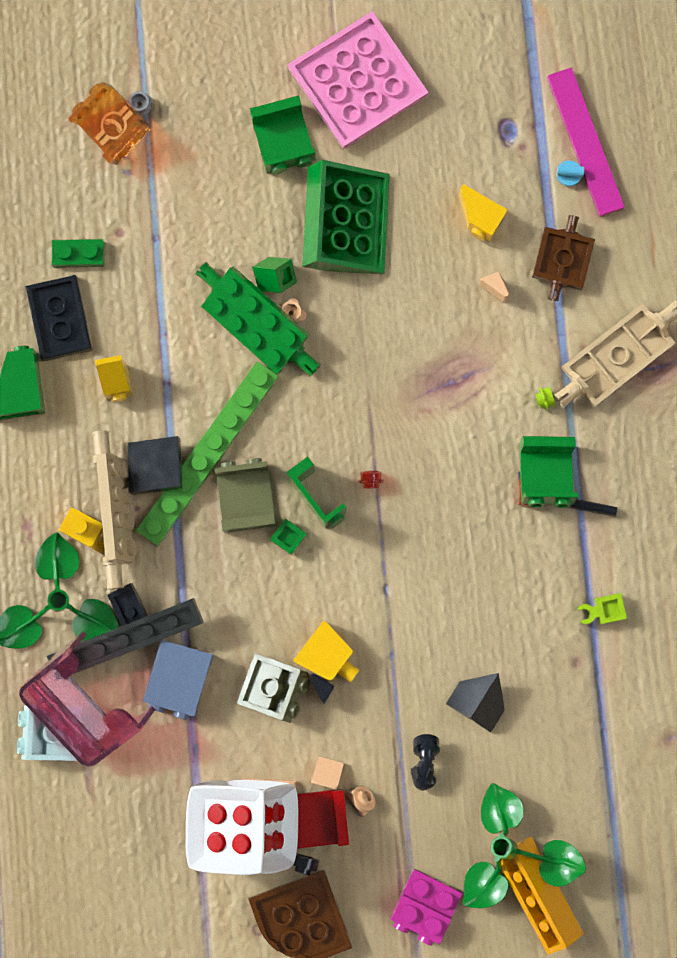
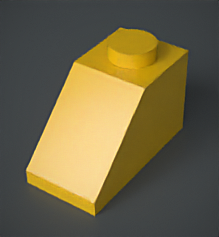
M463 184L459 197L467 228L476 239L490 242L506 217L508 209Z
M121 355L95 360L103 394L107 400L122 402L127 400V396L133 395L128 367Z

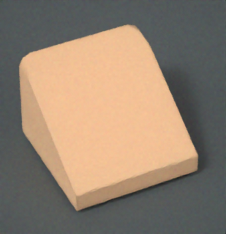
M496 272L480 280L479 285L501 302L507 300L509 292L501 273Z
M318 756L311 783L337 790L344 763Z

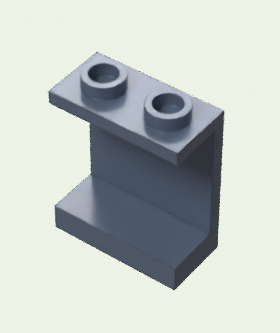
M161 640L143 702L149 703L148 709L163 713L164 708L173 710V716L189 720L190 716L196 717L198 712L196 711L214 655Z

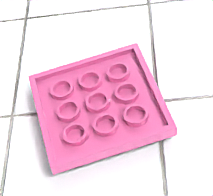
M373 11L287 64L289 71L343 150L423 100L429 93Z

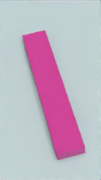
M572 67L548 75L547 81L578 163L581 167H584L583 176L598 216L602 217L623 210V201Z

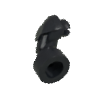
M422 734L413 740V752L421 761L413 769L411 768V776L414 786L418 790L424 791L431 789L436 783V778L433 776L434 764L432 761L435 760V756L440 752V740L435 735Z

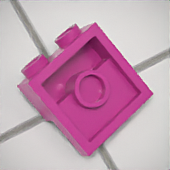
M413 869L391 914L390 919L395 922L393 927L408 934L409 930L418 933L417 939L429 946H432L434 942L440 945L463 893Z

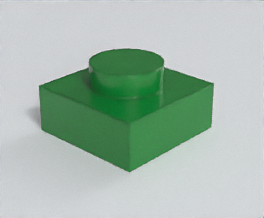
M285 518L270 541L292 556L307 534Z

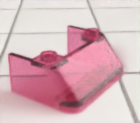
M82 631L20 688L19 696L22 702L79 763L85 766H94L140 732L156 709L151 706L135 719L126 710L121 708H115L105 714L71 677L79 666L78 659L74 655L73 650L86 636Z

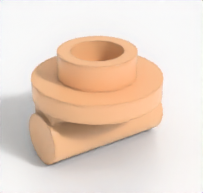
M358 786L346 795L362 817L375 807L373 793L364 786Z

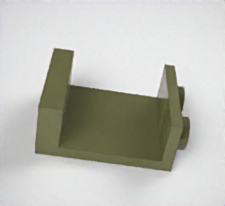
M262 458L246 460V464L236 465V462H224L220 464L219 468H215L222 514V531L224 533L276 526L267 461L262 462Z

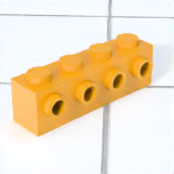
M532 836L516 843L520 850L541 855ZM518 854L512 860H501L502 871L547 954L568 948L584 934L560 888L549 885L541 877L539 868L542 861Z

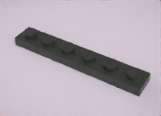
M192 598L47 656V659L57 681L200 625L204 621L195 599Z

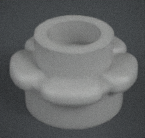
M136 91L128 98L127 106L134 113L133 115H146L151 110L152 99L148 94Z

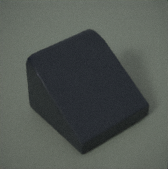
M313 673L309 678L323 704H325L334 689V685Z

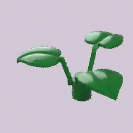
M58 532L52 534L43 542L35 558V569L39 577L44 580L54 578L55 590L48 595V605L35 616L32 615L28 607L23 605H14L7 608L0 616V645L3 647L20 649L36 643L42 635V628L36 620L50 609L54 612H62L65 609H69L78 615L72 622V629L75 636L82 642L118 628V622L112 610L107 604L98 599L85 600L81 605L80 611L69 604L68 594L60 589L59 578L68 579L76 573L79 567V556L75 548Z
M491 783L482 801L481 821L489 833H500L491 843V852L495 856L494 861L497 868L495 869L488 862H478L469 868L464 880L463 905L482 909L500 903L505 898L509 888L508 880L500 875L502 871L501 860H512L517 854L542 861L539 868L540 875L546 883L555 887L569 885L583 875L586 871L585 861L573 845L562 840L547 842L543 849L544 856L518 849L516 842L506 836L509 833L508 828H515L521 823L524 816L523 803L514 793L495 783Z

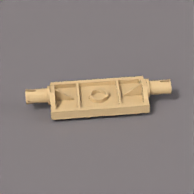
M674 300L660 313L654 314L642 303L565 363L561 369L570 378L571 382L553 395L556 401L566 396L560 401L559 405L565 408L566 405L581 394L593 408L670 349L675 342L669 336L667 329L668 325L677 319V310L673 312L677 308V301Z
M101 430L92 432L95 452L92 459L94 464L97 465L105 548L102 566H105L106 588L107 590L124 588L121 565L135 562L134 555H136L137 549L135 541L132 540L131 530L134 528V519L129 509V503L132 500L129 488H127L129 467L125 459L111 454L109 431Z

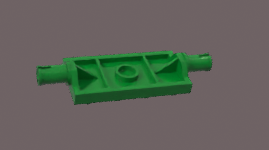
M207 262L200 266L199 269L201 271L197 270L196 275L212 288V292L201 307L276 375L281 373L289 362H295L309 377L317 371L321 364L304 351L305 347L303 346L310 334L234 266L230 267L223 277Z

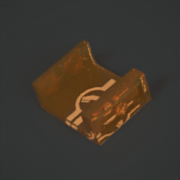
M101 82L92 87L89 91L90 95L84 102L78 103L73 108V114L68 120L71 123L78 124L103 150L102 156L108 163L118 165L152 128L112 85Z

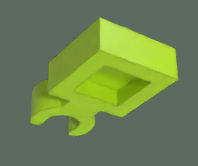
M621 593L595 598L594 607L589 604H582L577 607V610L585 609L589 612L588 619L580 621L584 625L593 622L597 617L600 625L627 619Z

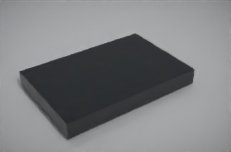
M76 275L25 286L42 362L93 351Z

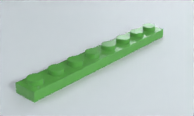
M259 362L255 363L182 465L183 489L164 491L136 531L155 545H160L277 381L278 375Z

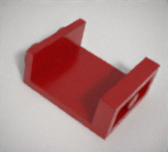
M343 789L297 794V849L334 844L338 846L349 845Z

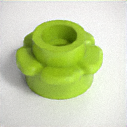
M549 386L543 389L539 387V393L535 394L540 409L545 407L546 411H549V408L556 406Z

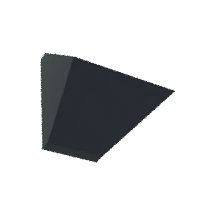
M499 673L460 681L446 702V705L491 733L505 711Z

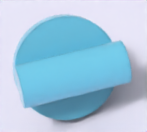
M564 161L557 166V179L564 186H574L583 177L584 167H581L574 161Z

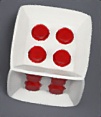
M213 780L196 783L191 787L186 812V857L190 869L217 874L254 875L273 874L293 866L298 842V797L296 787L293 784L261 780H232L227 782Z

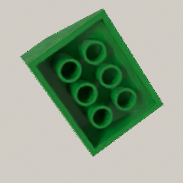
M320 160L308 167L302 267L332 272L385 274L390 174L327 160Z

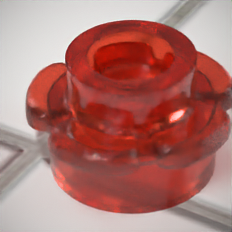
M381 471L360 472L361 479L358 480L359 483L363 484V488L367 489L379 488V483L384 482V479H381Z

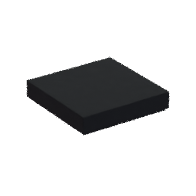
M178 436L128 443L129 493L136 495L183 489L181 439Z

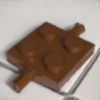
M574 215L568 216L566 229L557 230L545 227L532 278L551 284L548 297L551 301L555 291L554 301H559L562 287L582 290L584 287L595 239L582 236L576 232L578 216H575L573 225Z

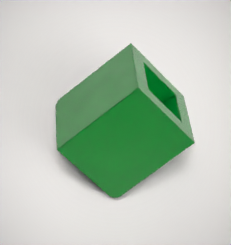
M267 257L252 267L257 288L261 291L282 293L297 283L292 259Z

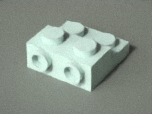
M24 705V711H19L18 725L23 727V737L17 740V753L22 754L21 759L79 761L81 707Z

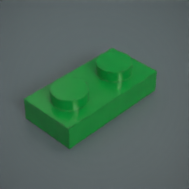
M52 240L53 268L104 267V240Z

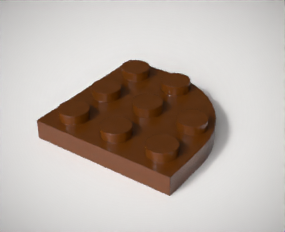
M325 869L248 898L261 934L276 951L291 958H328L352 948Z

